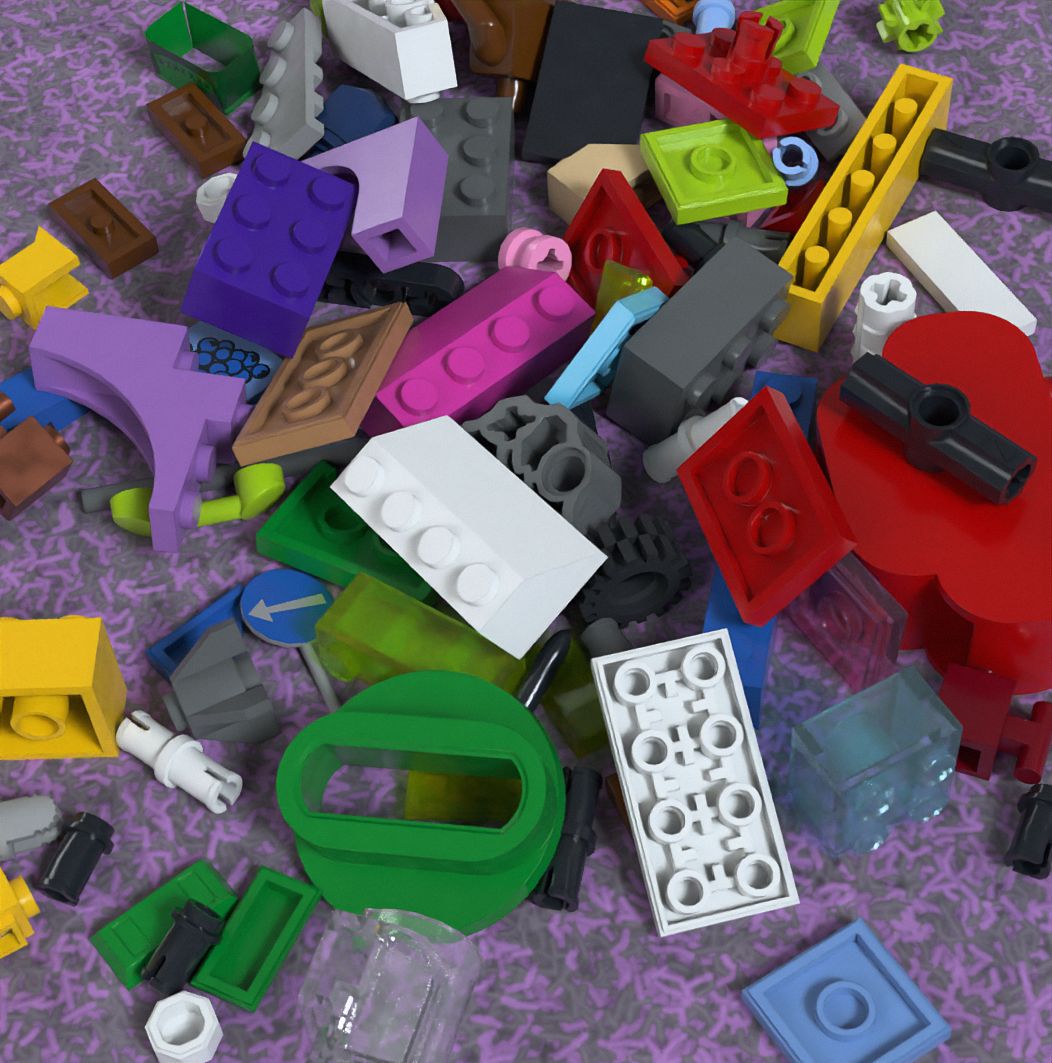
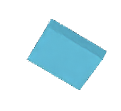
M654 286L617 300L544 399L550 405L561 403L570 410L604 393L615 378L623 345L670 298Z

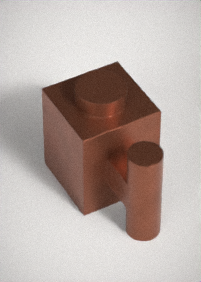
M0 391L1 422L16 409L10 398ZM32 415L9 433L0 424V514L9 522L63 480L73 463V460L68 456L70 448L60 433L49 425L42 427Z

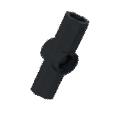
M934 128L921 160L920 174L981 192L983 201L998 211H1019L1029 206L1052 213V161L1039 158V151L1032 142L1024 138L1011 136L1000 138L990 144Z
M866 352L852 365L848 376L840 386L839 400L904 443L903 452L905 457L914 467L927 472L947 471L998 506L1002 503L1008 506L1019 496L1035 471L1037 457L971 415V405L967 396L961 390L949 384L934 383L925 385L880 355H872Z

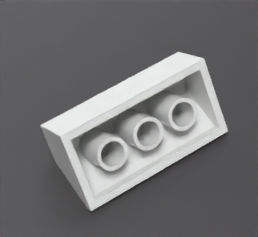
M448 415L372 437L330 486L478 633L519 660L608 558Z

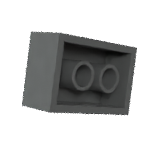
M512 97L437 98L425 103H409L407 100L402 99L400 123L419 116L449 155L435 253L433 257L419 262L498 261L501 244L507 235L511 233L516 146Z
M734 235L623 345L605 415L643 443L652 446L677 433L680 424L695 415L707 416L705 411L714 401L721 406L725 405L739 388L743 380L741 373L749 365L759 369L775 350L778 339L773 336V333L781 325L790 310L791 304L785 300L794 276Z

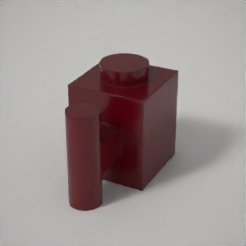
M949 662L927 728L922 762L989 781L997 753L1000 751L1018 757L1013 771V775L1017 780L1025 784H1038L1041 781L1052 743V703L1047 701L1035 702L1029 720L1009 715L1017 683L1016 680L998 676L989 669L966 667Z

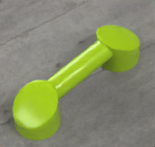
M259 463L238 470L233 476L236 495L202 501L200 518L196 528L239 519L249 520L268 510L279 500L285 491L286 485L282 467L274 463ZM134 488L114 495L110 499L113 521L119 527L131 533L152 537L148 507L153 489Z

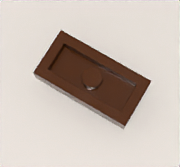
M193 82L146 104L150 121L203 179L244 159L243 151L247 144V139Z
M96 178L48 203L53 220L112 280L159 253L155 235Z

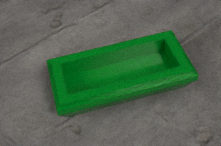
M207 857L194 863L89 938L91 944L128 991L144 980L140 975V971L144 965H147L175 920L172 918L171 913L175 907L183 908L188 899H194L210 907L227 921L241 898Z
M261 865L222 929L223 940L219 945L213 944L190 982L191 987L254 1014L320 901L323 890Z

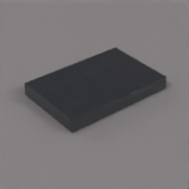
M556 0L522 149L524 160L556 165L563 158L571 156L588 144L638 145L654 67L643 60L649 40L661 39L663 18Z

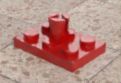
M744 11L739 15L736 31L718 27L708 33L691 34L679 32L674 37L649 40L643 61L758 139L830 127L835 123L840 105L821 93L822 88L818 84L804 78L795 77L782 68V62L778 58L772 56L784 28L782 23L772 16H769L765 26L760 25L763 13Z
M602 168L562 237V240L568 244L572 254V265L565 282L596 312L591 327L593 331H595L617 300L654 286L671 299L690 280V275L684 272V270L689 268L687 261L682 256L673 255L623 173L617 170Z
M765 386L676 469L743 622L762 628L858 545L784 394L769 386Z

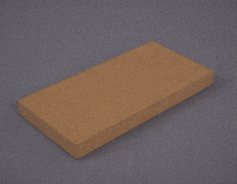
M400 301L305 328L293 359L285 357L232 446L240 466L354 437L414 321L407 303Z

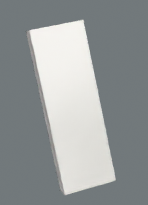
M936 210L887 231L886 245L946 312H984L1011 322L1024 332L1026 336L1035 333L1037 319Z

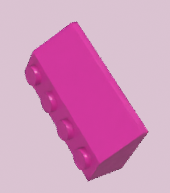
M506 266L407 332L360 427L372 438L446 415L460 426L465 421L477 420L493 408L499 400L521 396L574 357L587 341L596 312L556 272Z

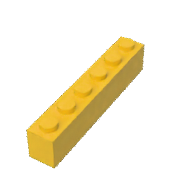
M900 63L778 263L780 267L794 277L785 300L791 304V307L781 325L773 333L776 339L818 353L919 178L921 160L934 128L946 131L953 78Z

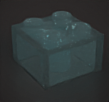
M911 665L792 727L786 798L832 861L851 851H854L856 855H865L879 847L888 838L891 829L911 818L915 823L926 822L944 809L949 800L963 726L915 667Z

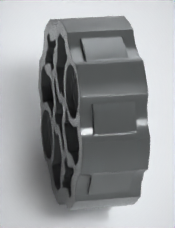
M527 395L510 397L498 401L490 412L477 420L465 421L461 425L466 432L584 536L587 534L593 539L597 537L599 533L596 528L604 523H608L610 516L620 507L621 477L611 469L607 457L608 445L561 403L543 405L535 403Z

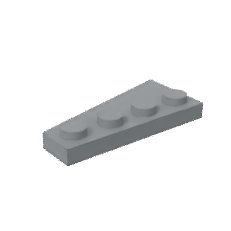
M305 7L290 22L286 20L281 21L269 37L267 46L271 49L269 61L260 75L259 81L263 84L261 98L256 103L251 115L255 125L253 134L244 148V158L254 141L298 160L324 136V124L315 119L324 110L323 97L314 92L323 80V70L315 64L322 54L321 18Z

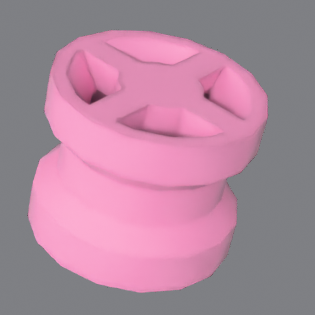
M526 227L515 229L508 234L501 244L498 254V267L500 270L506 266L552 271L556 272L564 281L569 276L572 265V254L564 240L547 234L543 235L537 230Z

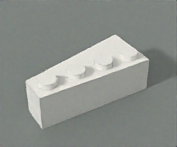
M322 0L331 54L409 103L430 102L439 98V91L457 87L448 22L438 3H434V0Z

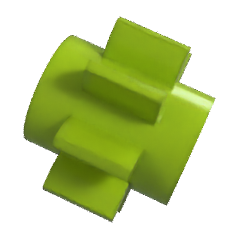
M885 0L884 4H879L877 7L883 20L879 21L876 27L883 43L894 41L898 51L918 52L924 50L934 42L937 34H942L943 32L938 19L945 14V11L939 0Z

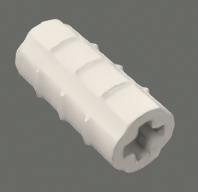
M885 272L880 275L869 276L862 283L859 302L855 308L857 322L853 329L855 341L850 352L853 356L852 365L866 352L872 355L878 354L882 357L884 344L891 333L903 323L917 317L914 312L917 294L908 278L901 274Z

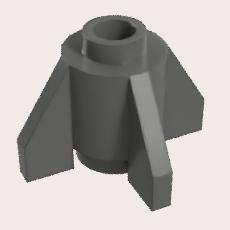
M234 617L208 627L169 677L174 690L162 695L177 732L191 728L196 740L205 739L259 744L282 734L273 712L274 709L259 678Z

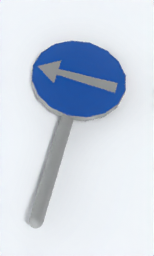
M277 569L255 576L244 587L240 600L243 621L253 634L267 643L285 648L299 647L330 713H335L342 705L312 644L321 641L333 626L336 615L333 596L323 583L303 572L291 569Z

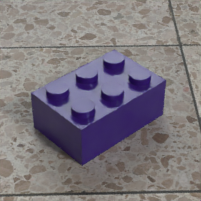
M253 141L194 267L180 312L293 359L357 205L359 186Z

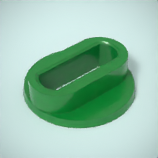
M424 670L393 676L361 691L348 700L335 713L313 721L302 729L288 745L280 761L276 778V795L279 808L287 824L293 830L297 851L304 869L313 886L323 890L321 895L324 901L353 925L371 934L403 943L426 945L461 939L491 926L509 914L529 895L546 872L560 840L565 818L566 794L562 765L557 750L539 719L516 697L495 684L476 676L447 670ZM343 765L506 778L522 781V796L519 807L511 820L501 829L323 813L322 808L326 785L332 775Z

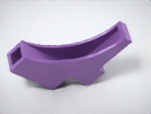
M46 306L29 345L35 389L68 398L94 410L120 428L131 439L146 459L154 477V488L148 507L153 550L178 554L186 530H195L198 525L202 497L199 491L202 482H212L216 463L234 465L236 456L232 446L255 408L254 405L247 404L245 379L198 372L199 356L197 352L190 351L188 326Z

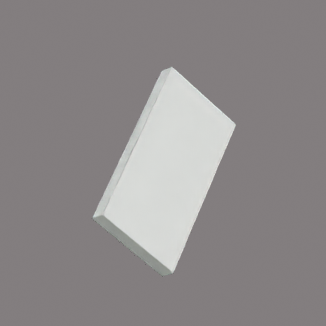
M727 628L591 659L590 666L659 938L799 904V897Z

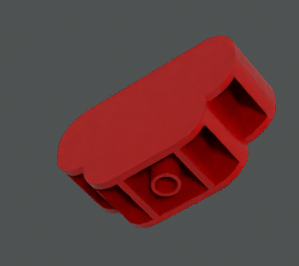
M956 311L929 314L911 319L891 333L884 344L882 357L925 385L934 383L949 384L961 390L967 396L971 405L970 414L1036 456V468L1025 484L1022 493L1008 506L1003 503L998 506L947 471L927 472L914 467L905 457L903 452L904 443L839 400L840 386L848 375L834 382L825 391L818 404L815 458L858 542L855 548L827 571L835 610L843 624L854 635L872 645L891 650L925 649L931 665L943 678L949 662L966 667L989 669L998 676L1016 680L1014 695L1032 694L1052 688V377L1043 376L1036 351L1025 333L1001 317L977 311Z

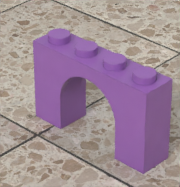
M419 116L301 161L359 186L351 236L383 274L434 256L449 155Z

